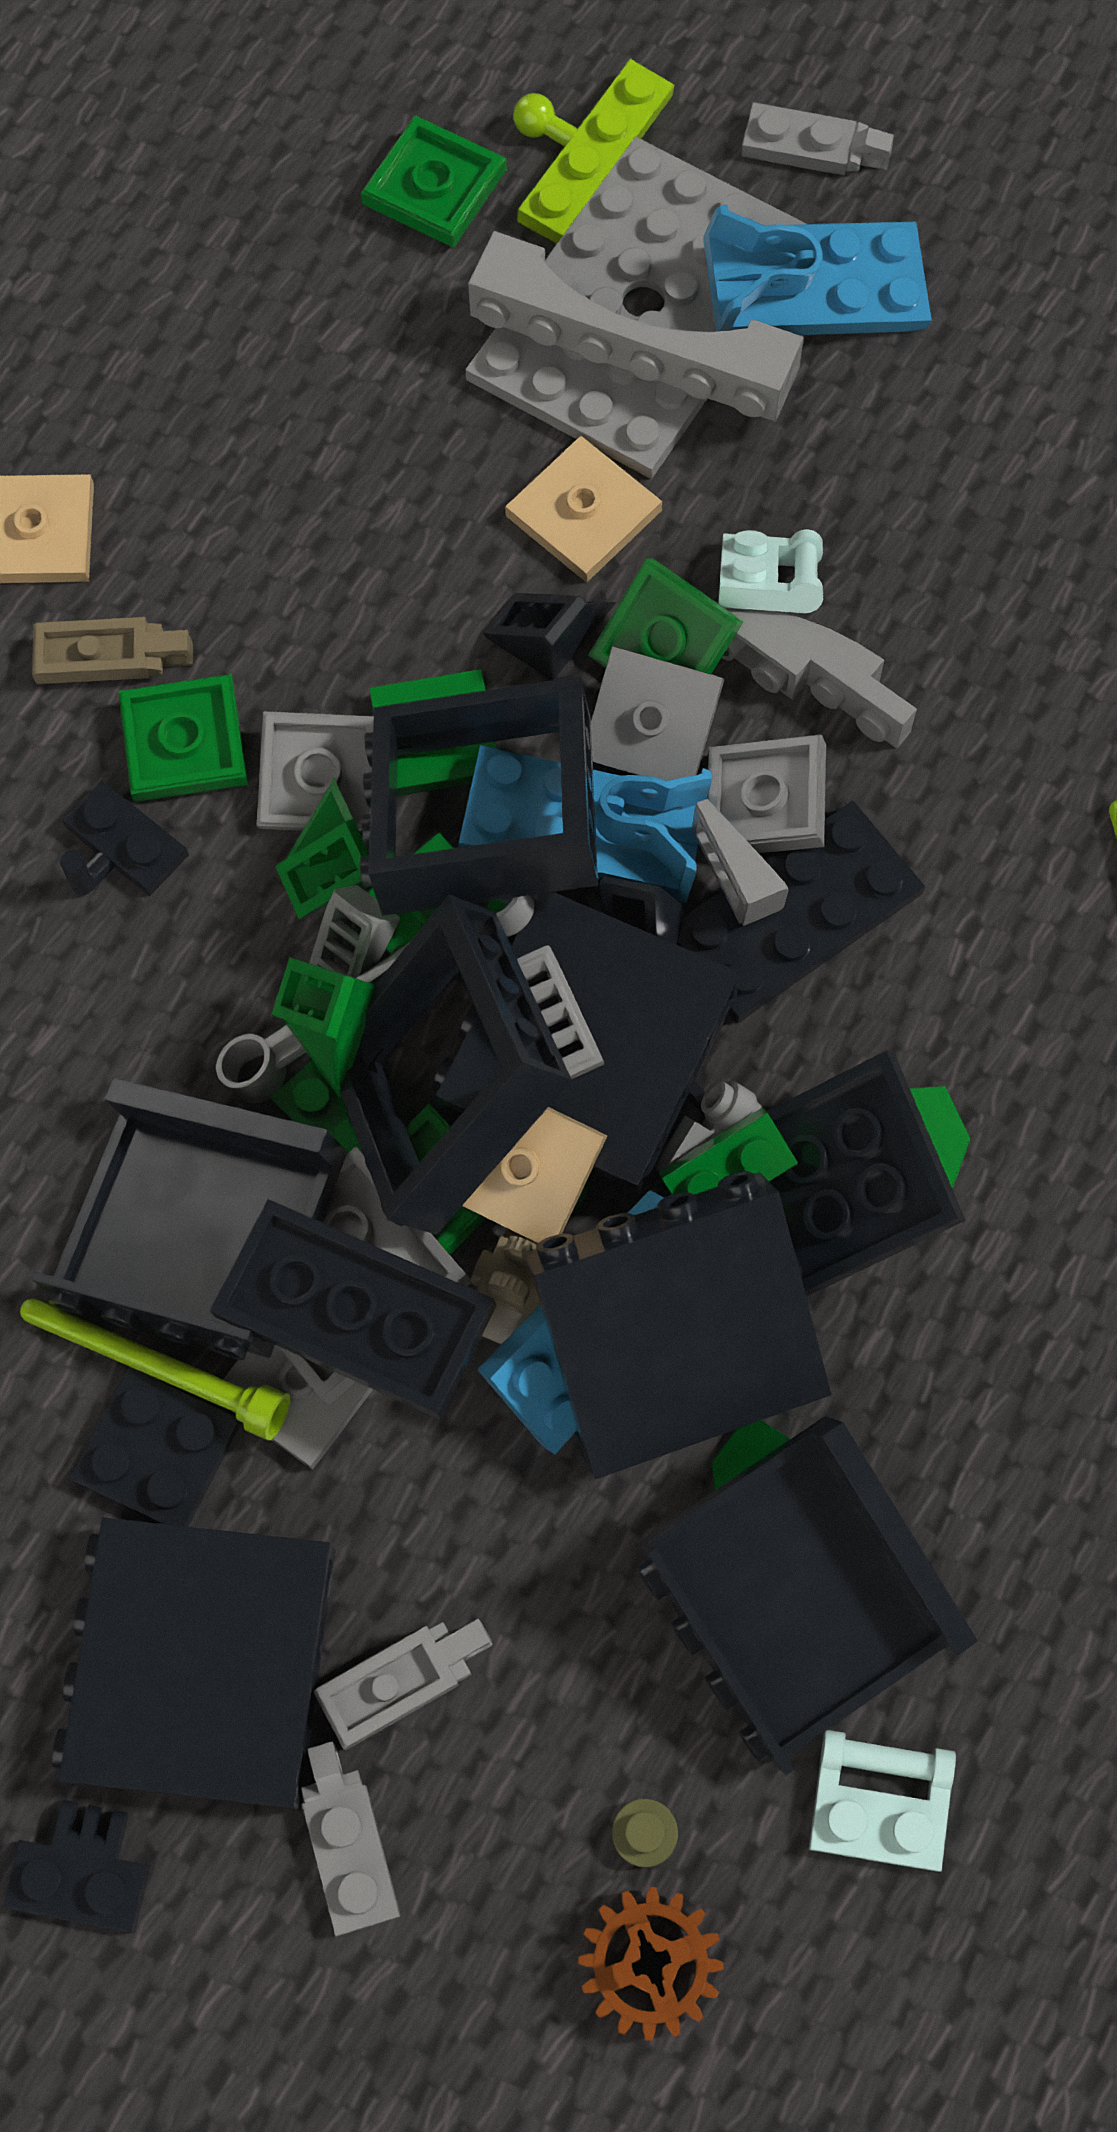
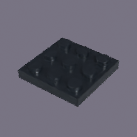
M886 1050L766 1111L798 1164L769 1182L779 1191L806 1297L966 1221L894 1053Z

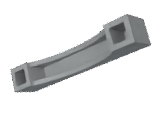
M496 231L493 232L468 283L470 315L478 318L490 327H504L527 335L539 344L546 346L556 345L579 353L591 362L599 364L608 363L631 371L640 379L646 381L657 380L683 389L694 398H709L732 406L740 413L749 417L760 416L776 422L800 368L804 338L802 336L751 319L748 328L718 332L669 329L630 319L594 303L566 284L545 263V248Z

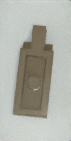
M146 617L41 622L33 624L32 676L36 684L149 678V676L163 675V667L193 666V643L188 630L163 631L161 624L148 623Z

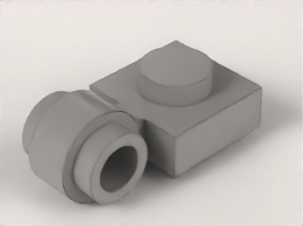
M718 1080L706 1090L701 1101V1110L705 1113V1119L702 1124L684 1116L654 1168L661 1171L762 1108L757 1102L756 1095L732 1080L727 1082Z

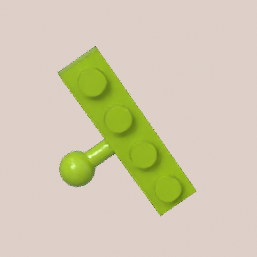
M630 59L578 129L555 115L554 107L547 97L538 93H530L520 98L513 111V120L517 129L527 137L537 138L546 135L565 147L518 209L517 221L534 232L558 243L635 136L639 139L643 137L673 96L675 85Z

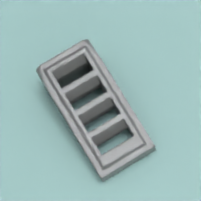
M708 799L697 802L691 829L739 924L742 923L745 926L783 909L789 891L785 882Z
M358 885L335 889L326 907L309 964L357 978L379 963L401 918L396 914L382 916L377 900ZM352 922L362 928L360 935L350 928ZM344 939L356 947L354 953L342 945ZM336 956L350 966L348 973L333 962Z
M544 946L518 958L517 960L528 984H532L545 977L548 979L530 987L537 1004L554 996L559 1001V1003L541 1011L547 1026L550 1027L565 1019L570 1024L569 1027L551 1034L557 1048H562L577 1040L582 1048L562 1058L571 1079L604 1065L603 1058L550 946Z

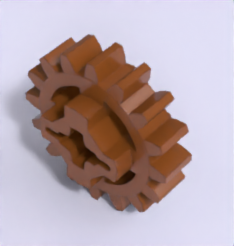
M649 1887L645 1903L637 1905L632 1894L629 1891H625L622 1893L623 1911L616 1914L605 1905L599 1909L602 1919L607 1924L603 1931L592 1928L585 1929L583 1935L589 1941L596 1944L594 1954H585L578 1957V1964L594 1968L595 1973L594 1978L582 1985L583 1992L594 1993L600 1991L604 2000L599 2004L595 2013L599 2018H602L616 2010L621 2014L618 2021V2032L623 2035L631 2028L633 2022L636 2021L642 2023L645 2040L652 2041L656 2032V2024L664 2022L673 2037L680 2035L678 2017L686 2013L692 2019L700 2022L704 2017L700 2008L695 2003L699 1996L702 1995L707 1998H717L719 1991L707 1983L706 1979L708 1972L724 1970V1962L708 1958L707 1948L715 1945L720 1938L718 1933L700 1934L697 1927L702 1922L706 1913L699 1909L688 1917L680 1912L683 1905V1895L678 1892L671 1898L668 1905L659 1904L657 1888ZM652 1915L666 1918L678 1925L687 1936L669 1941L653 1933L647 1916ZM624 1924L630 1941L622 1961L605 1967V1957L609 1942L615 1932ZM638 1930L642 1931L646 1943L650 1942L651 1948L655 1952L665 1950L669 1956L670 1963L661 1967L663 1979L660 1982L664 1991L662 1996L659 1995L656 1984L651 1983L650 1978L646 1974L635 1976L632 1971L631 1963L640 1959L639 1946L641 1943L637 1935ZM695 1959L696 1966L693 1981L686 1994L677 2001L672 1986L680 1965ZM628 1985H633L649 1993L655 2011H644L631 2007L622 2001L614 1991Z

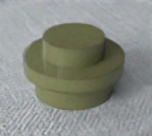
M638 1799L628 1803L619 1811L613 1823L612 1838L617 1852L625 1861L638 1867H653L664 1862L672 1854L678 1839V1828L673 1814L666 1806L655 1800Z

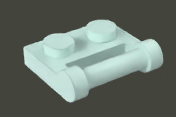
M809 529L800 530L791 538L767 537L764 533L753 530L741 531L737 534L723 533L718 604L723 608L811 613L817 610L823 601V585L817 578V563L823 555L822 538L818 533ZM778 565L795 567V578L791 583H778Z
M826 1730L822 1742L809 1850L941 1872L950 1793L955 1772V1751L935 1748L933 1754L846 1740L844 1732ZM841 1766L928 1780L927 1800L839 1785Z

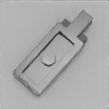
M753 102L742 145V157L844 176L845 172L859 171L860 165L887 170L892 152L893 134L869 128V126L863 123H856V121Z
M479 1619L452 1634L449 1633L443 1622L431 1629L425 1626L320 1686L313 1692L342 1748L348 1750L459 1686L458 1682L471 1675L465 1661L491 1647L493 1643Z
M333 1741L307 1749L316 1783L301 1787L305 1801L302 1806L335 1936L344 1935L401 1917L366 1785L362 1784L359 1771L343 1774L336 1744H333Z

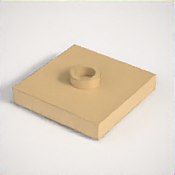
M582 436L574 441L505 506L507 518L586 583L662 511V501Z
M91 475L0 476V583L89 582L94 491Z
M548 1107L462 1206L536 1243L550 1236L562 1234L607 1135Z

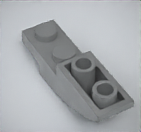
M725 608L742 620L743 624L723 654L722 659L731 661L735 658L751 670L755 681L765 690L772 693H777L780 690L793 700L807 684L810 686L813 696L822 705L830 709L841 708L856 719L857 726L868 738L876 742L886 740L895 748H898L911 733L917 709L880 683L884 659L859 643L829 628L779 611Z

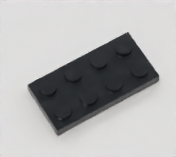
M853 800L825 819L824 847L778 851L765 860L789 889L783 909L743 926L742 923L739 924L722 890L683 917L676 945L740 972L738 993L729 1010V1013L737 1023L747 1018L924 893L925 885Z
M267 1199L209 1311L217 1319L235 1327L250 1330L261 1339L441 1420L497 1304L492 1297Z

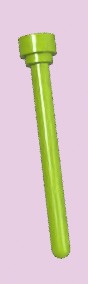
M28 1299L21 1305L20 1315L24 1321L236 1412V1419L243 1422L244 1430L270 1441L275 1438L287 1418L291 1404L290 1394L270 1385L263 1384L259 1388L251 1385L244 1389L40 1300Z

